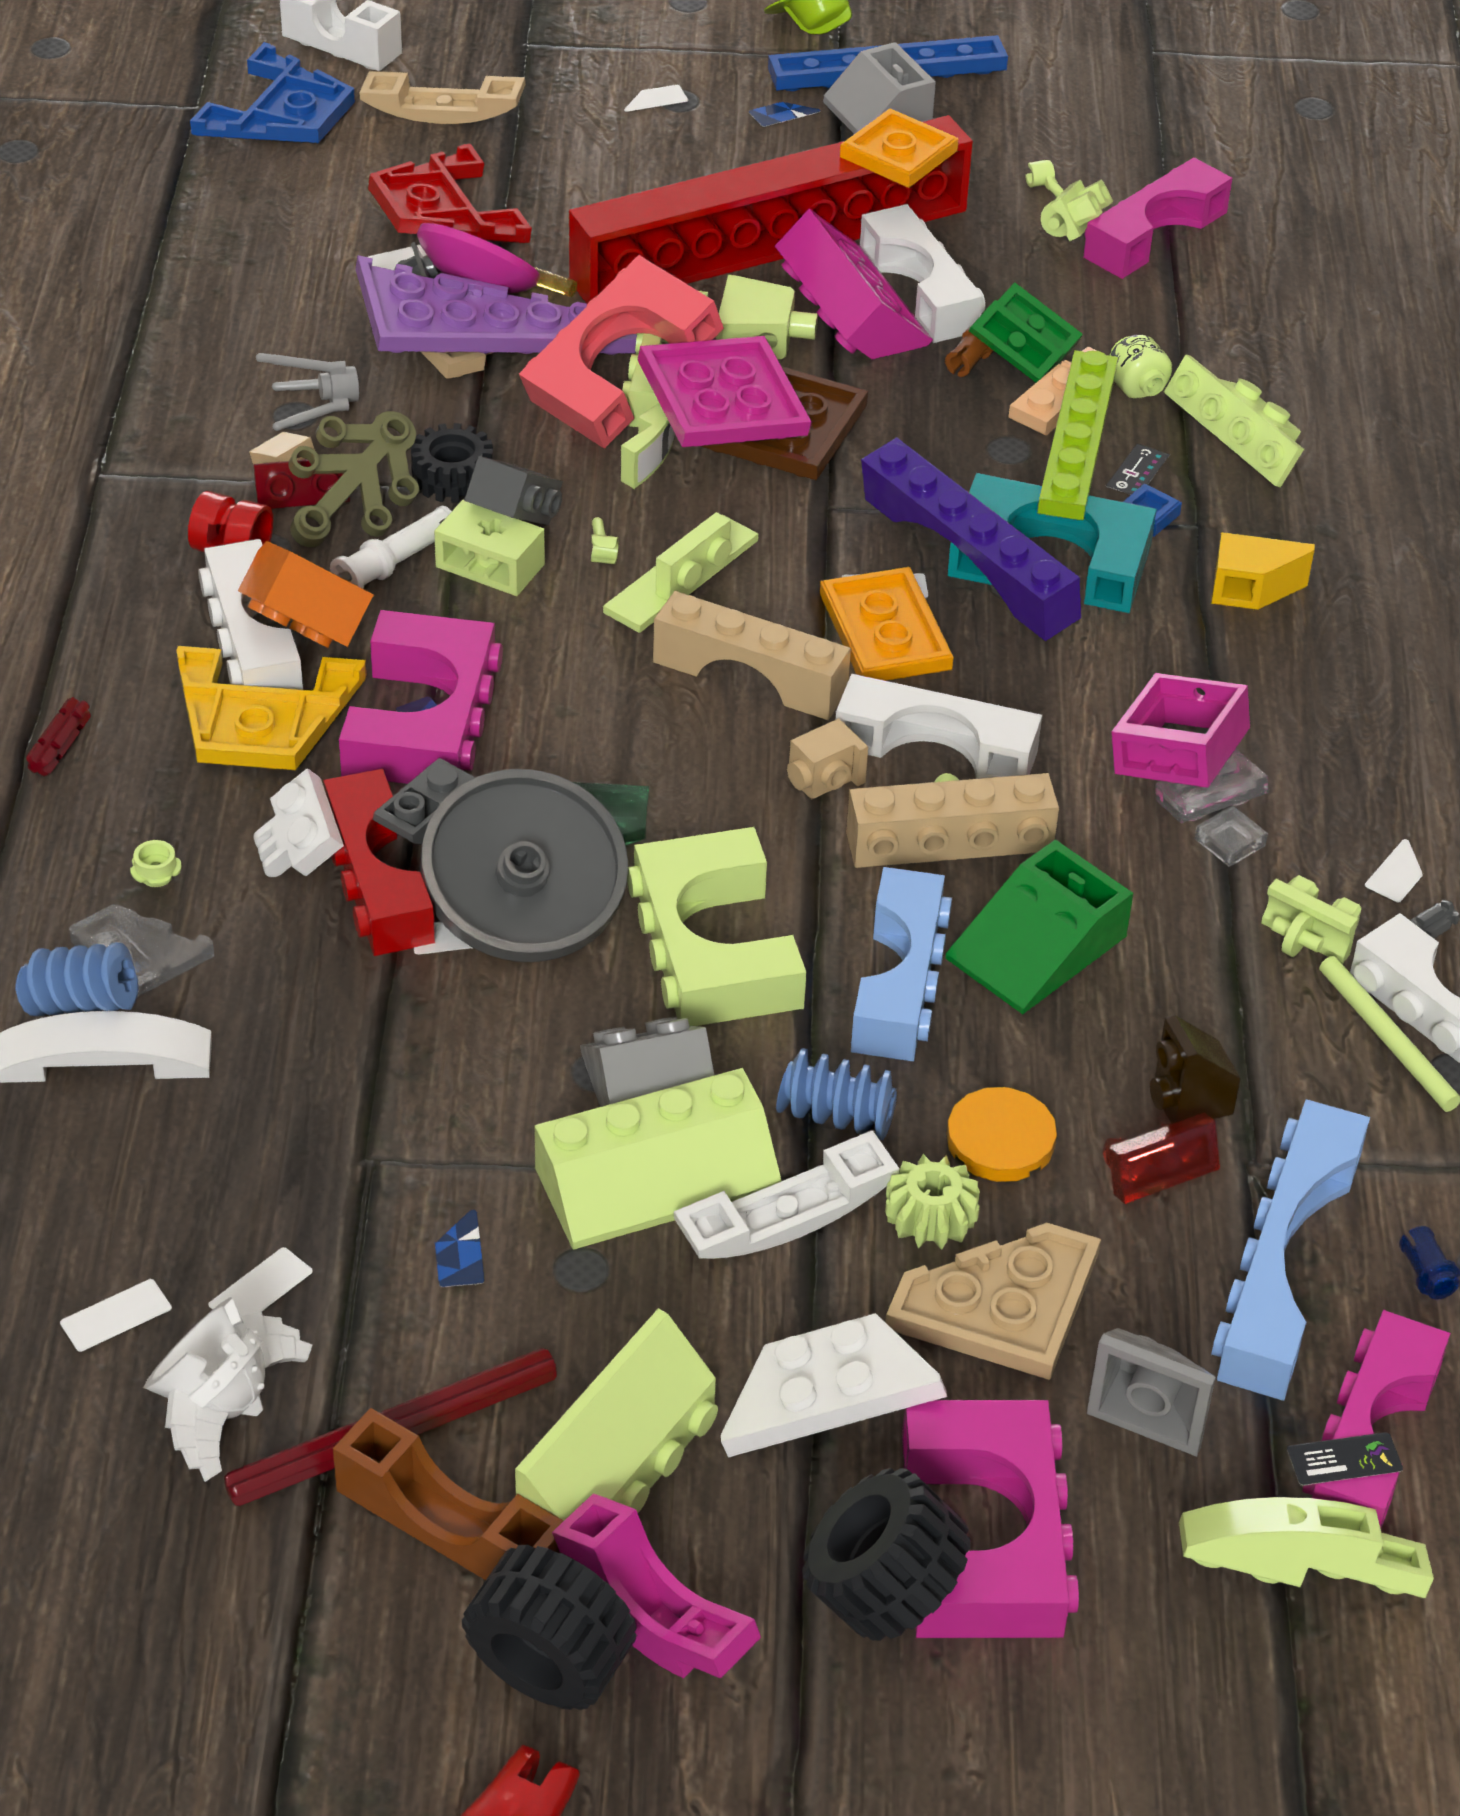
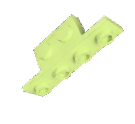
M1184 356L1164 393L1273 485L1281 487L1304 450L1295 442L1301 431L1288 421L1290 414L1282 407L1272 402L1266 403L1259 396L1262 391L1254 384L1244 379H1239L1237 383L1218 379L1192 356Z
M714 513L656 558V566L603 606V613L641 633L654 623V618L674 591L687 595L691 594L758 541V533L723 514Z

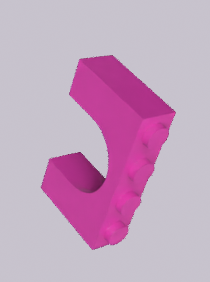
M380 610L370 641L372 678L427 684L443 690L450 697L433 708L418 712H396L349 706L339 738L341 776L383 769L388 782L408 784L438 758L463 771H472L476 751L473 738L482 736L485 721V709L482 706L483 704H491L494 689V677L491 674L492 672H499L502 664L503 645L495 643V623Z
M934 1400L905 1408L902 1431L904 1469H908L912 1474L915 1473L925 1484H970L992 1489L1014 1503L1022 1513L1027 1524V1528L1019 1537L1002 1547L990 1550L968 1551L965 1557L968 1561L964 1571L957 1578V1585L941 1602L942 1605L933 1614L930 1613L925 1617L920 1625L915 1627L916 1638H1064L1068 1613H1077L1079 1590L1077 1576L1067 1575L1065 1561H1071L1073 1556V1532L1071 1524H1061L1060 1510H1066L1067 1478L1065 1473H1056L1055 1460H1061L1062 1431L1060 1424H1051L1048 1400Z

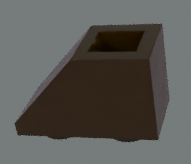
M1176 1015L1165 1017L1162 1038L1156 1045L1158 1061L1155 1078L1150 1080V1093L1156 1108L1164 1110L1174 1129L1233 1115L1241 1078L1219 1040Z

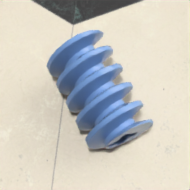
M111 943L108 947L104 944H93L89 948L78 945L70 950L67 947H56L52 951L41 948L34 951L29 963L20 968L15 990L20 1005L30 1016L60 1015L83 1011H117L120 1008L131 1010L138 995V979L131 954L123 943Z
M801 1048L795 1059L789 1062L783 1075L778 1092L776 1110L778 1113L783 1112L791 1102L793 1116L803 1118L812 1107V1118L815 1123L824 1124L833 1112V1123L835 1128L845 1129L854 1117V1129L857 1134L867 1133L875 1123L876 1136L879 1140H884L892 1122L897 1091L896 1088H892V1076L889 1070H885L878 1082L873 1083L871 1082L870 1065L865 1064L856 1078L850 1076L849 1060L843 1059L836 1071L832 1072L829 1071L828 1054L823 1053L813 1067L808 1064V1049Z

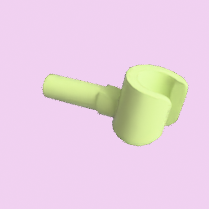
M1050 160L1028 163L1032 172L1025 176L1029 187L1045 185L1056 197L1064 191L1055 179L1054 166Z
M596 517L592 520L594 534H592L591 562L615 565L618 557L619 537L606 536L603 520Z

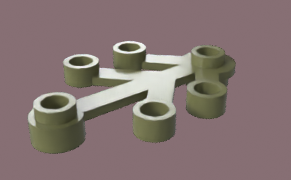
M387 411L379 414L372 424H345L338 417L327 416L321 420L316 430V438L322 446L335 448L341 442L371 444L363 453L317 454L314 449L308 446H300L293 451L288 465L292 474L299 478H308L313 474L344 473L315 506H305L297 511L291 523L290 531L294 540L305 547H316L324 542L331 528L330 518L359 485L364 515L361 520L363 530L368 535L374 537L382 536L387 532L392 522V515L382 504L377 465L385 456L388 459L392 483L388 489L390 500L398 506H408L414 501L419 491L417 481L409 475L406 452L411 449L416 439L415 427L408 417L399 412ZM329 427L335 429L338 433V436H329L328 434H326L324 428ZM387 427L397 430L401 435L394 436L390 434ZM297 458H306L311 463V466H301L297 462ZM402 485L407 487L410 495L401 494L396 486ZM370 516H378L384 525L377 526L373 524ZM305 518L316 520L320 526H310Z

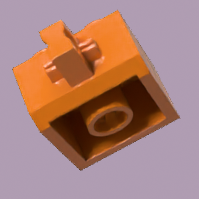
M268 541L257 551L238 589V592L251 598L247 606L248 608L287 627L290 619H293L289 627L290 629L329 648L332 640L348 647L374 594Z

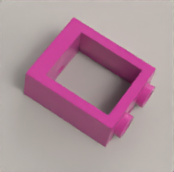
M1155 673L1111 731L1115 774L1209 788L1250 729L1248 685ZM1196 688L1204 690L1205 695L1199 694ZM1166 722L1209 728L1206 734L1162 728V726Z

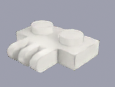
M308 768L290 783L285 784L279 792L270 798L275 816L254 833V841L258 848L260 859L263 862L264 872L269 877H277L291 866L307 876L344 846L321 778Z

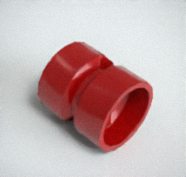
M204 491L197 498L189 518V545L192 549L205 553L204 548L256 539H261L262 545L266 541L270 542L273 532L272 509L268 505L248 500H241L236 504L235 499L231 496Z

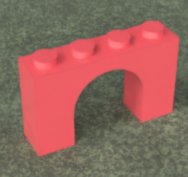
M638 255L626 268L617 274L616 278L597 297L587 304L586 308L573 321L561 329L556 337L536 357L528 362L526 367L519 373V376L531 402L605 449L635 418L624 391L591 371L593 362L600 351L612 341L630 334H652L671 344L713 340L724 327L714 300Z

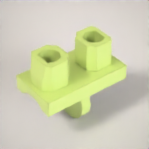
M1080 179L1070 184L1055 200L1044 207L1041 213L1042 227L1052 236H1067L1068 240L1072 241L1085 232L1089 221L1099 217L1102 214V209L1113 202L1112 197L1102 179L1087 187H1084Z
M1300 875L1293 878L1287 884L1275 879L1268 887L1267 894L1269 899L1261 923L1270 927L1272 931L1284 936L1282 952L1294 957L1304 946L1327 957L1335 956L1343 964L1350 956L1355 930L1361 913L1360 905L1343 897L1342 899H1337L1331 906L1317 899L1319 889L1315 883Z

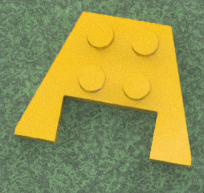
M178 646L176 650L197 763L296 770L365 681L367 675L366 660L322 657L315 687L312 691L219 684L217 682L223 664L221 649Z

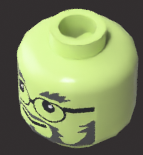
M1143 334L1125 337L1119 340L1111 350L1110 356L1118 357L1114 382L1127 397L1142 398L1155 396L1168 383L1172 373V362L1151 337Z

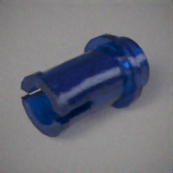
M1418 1226L1409 1230V1233L1414 1239L1416 1246H1413L1409 1238L1403 1235L1399 1241V1247L1418 1276L1416 1279L1417 1288L1422 1294L1429 1295L1431 1299L1435 1300L1444 1299L1452 1295L1460 1285L1458 1279L1460 1276L1459 1267L1454 1261L1447 1260L1430 1227Z

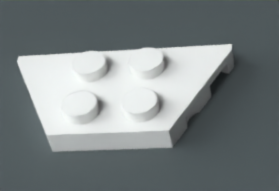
M875 1313L765 1344L721 1433V1443L727 1456L732 1457L945 1398L947 1393L940 1374Z

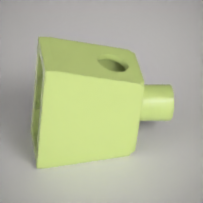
M728 275L719 310V316L724 329L716 336V340L765 336L776 358L783 359L787 355L790 337L815 340L818 314L794 311L795 291L791 287Z

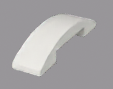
M89 1011L44 1017L0 1032V1083L45 1082L47 1067L153 1064L155 1079L210 1078L212 1033L211 1030L193 1023L139 1012Z
M872 1130L823 1150V1165L733 1202L730 1201L725 1191H722L674 1211V1219L699 1258L715 1259L746 1255L790 1242L841 1218L883 1190L890 1181L891 1175L899 1174V1167Z

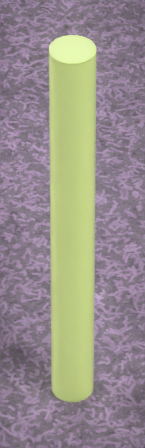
M1335 956L1326 958L1319 967L1323 975L1445 1112L1455 1109L1460 1104V1095Z

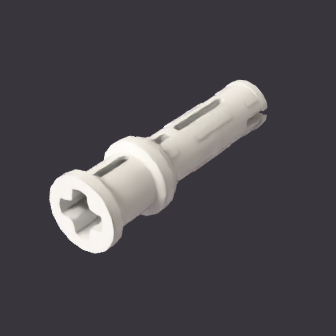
M439 506L433 512L382 541L369 539L363 542L360 546V551L353 555L335 558L330 564V572L362 589L364 585L374 579L385 580L392 575L397 563L404 561L435 542V529L440 525L439 522L445 519L452 511L446 506Z

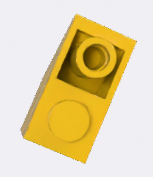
M1221 532L1211 604L1259 610L1307 587L1315 544Z

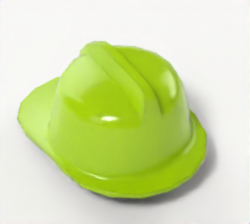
M780 0L764 9L765 14L788 12L801 30L816 35L828 33L848 22L852 17L848 0Z

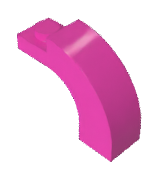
M593 1493L552 1532L560 1553L595 1572L626 1603L630 1609L629 1614L635 1619L637 1627L635 1630L637 1637L632 1646L669 1672L685 1678L696 1668L721 1679L761 1638L754 1618L698 1596L672 1575L653 1550L636 1509Z

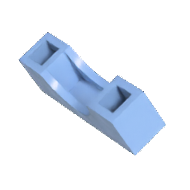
M883 867L876 901L873 939L895 951L902 959V962L885 973L861 978L853 1016L852 1053L914 1062L918 1040L928 1042L932 1010L924 1009L925 1002L935 1003L939 972L931 971V965H942L946 934L937 932L938 927L948 929L952 907V898L943 897L945 875Z

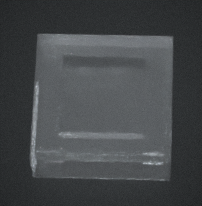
M1232 805L1196 827L1194 839L1230 867L1265 847L1268 833Z

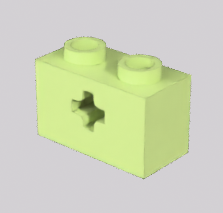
M464 500L456 506L434 531L437 568L514 596H518L545 565L544 528L508 517Z

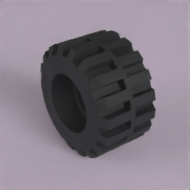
M892 1468L885 1469L876 1476L871 1474L865 1477L853 1488L850 1487L825 1512L823 1519L810 1536L812 1539L810 1544L805 1549L803 1559L806 1563L802 1568V1572L809 1590L858 1635L863 1638L868 1637L872 1641H881L886 1636L892 1639L901 1636L906 1629L910 1628L912 1630L920 1625L924 1618L930 1613L933 1614L942 1605L941 1602L953 1591L958 1583L957 1578L964 1571L968 1561L965 1555L970 1549L971 1539L967 1536L969 1529L961 1517L915 1473L912 1474L908 1469L903 1468L894 1471Z
M518 1545L516 1549H508L463 1613L464 1617L462 1619V1628L466 1632L465 1637L469 1645L477 1652V1656L499 1678L526 1696L549 1706L553 1705L566 1710H572V1708L583 1710L596 1703L637 1637L635 1633L637 1627L635 1619L629 1614L630 1609L607 1582L574 1559L540 1546L534 1548L529 1545Z

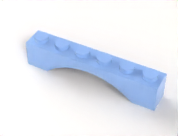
M1306 1099L1299 1120L1288 1118L1280 1149L1288 1151L1286 1159L1275 1157L1267 1189L1274 1190L1275 1193L1273 1199L1262 1197L1253 1229L1262 1232L1259 1240L1251 1237L1248 1238L1240 1265V1270L1246 1271L1248 1274L1245 1281L1234 1280L1229 1295L1226 1312L1234 1314L1231 1324L1220 1322L1211 1355L1221 1357L1217 1381L1279 1400H1285L1299 1355L1306 1321L1296 1305L1285 1273L1284 1251L1291 1237L1308 1217L1328 1202L1350 1192L1362 1153L1370 1117Z

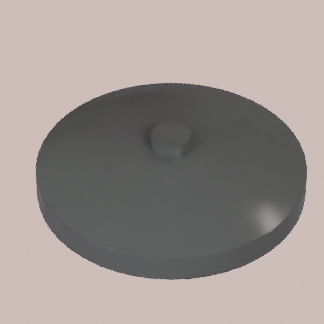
M507 769L490 772L467 781L451 792L439 804L424 834L420 855V872L432 902L434 913L457 938L480 952L500 959L517 962H539L557 959L576 952L591 943L606 929L614 918L624 894L628 876V857L624 839L618 825L607 809L592 794L579 785L551 773L530 769Z

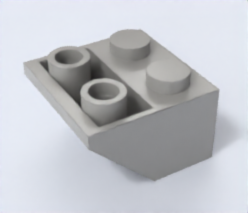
M894 42L861 51L824 94L823 102L853 134L860 131L890 108L923 122L933 119L936 82Z
M670 1017L646 1022L647 1032L636 1034L635 1028L625 1029V1027L594 1032L595 1042L582 1044L580 1048L600 1107L714 1076L706 1028L689 1026L688 1018L677 1019V1017Z

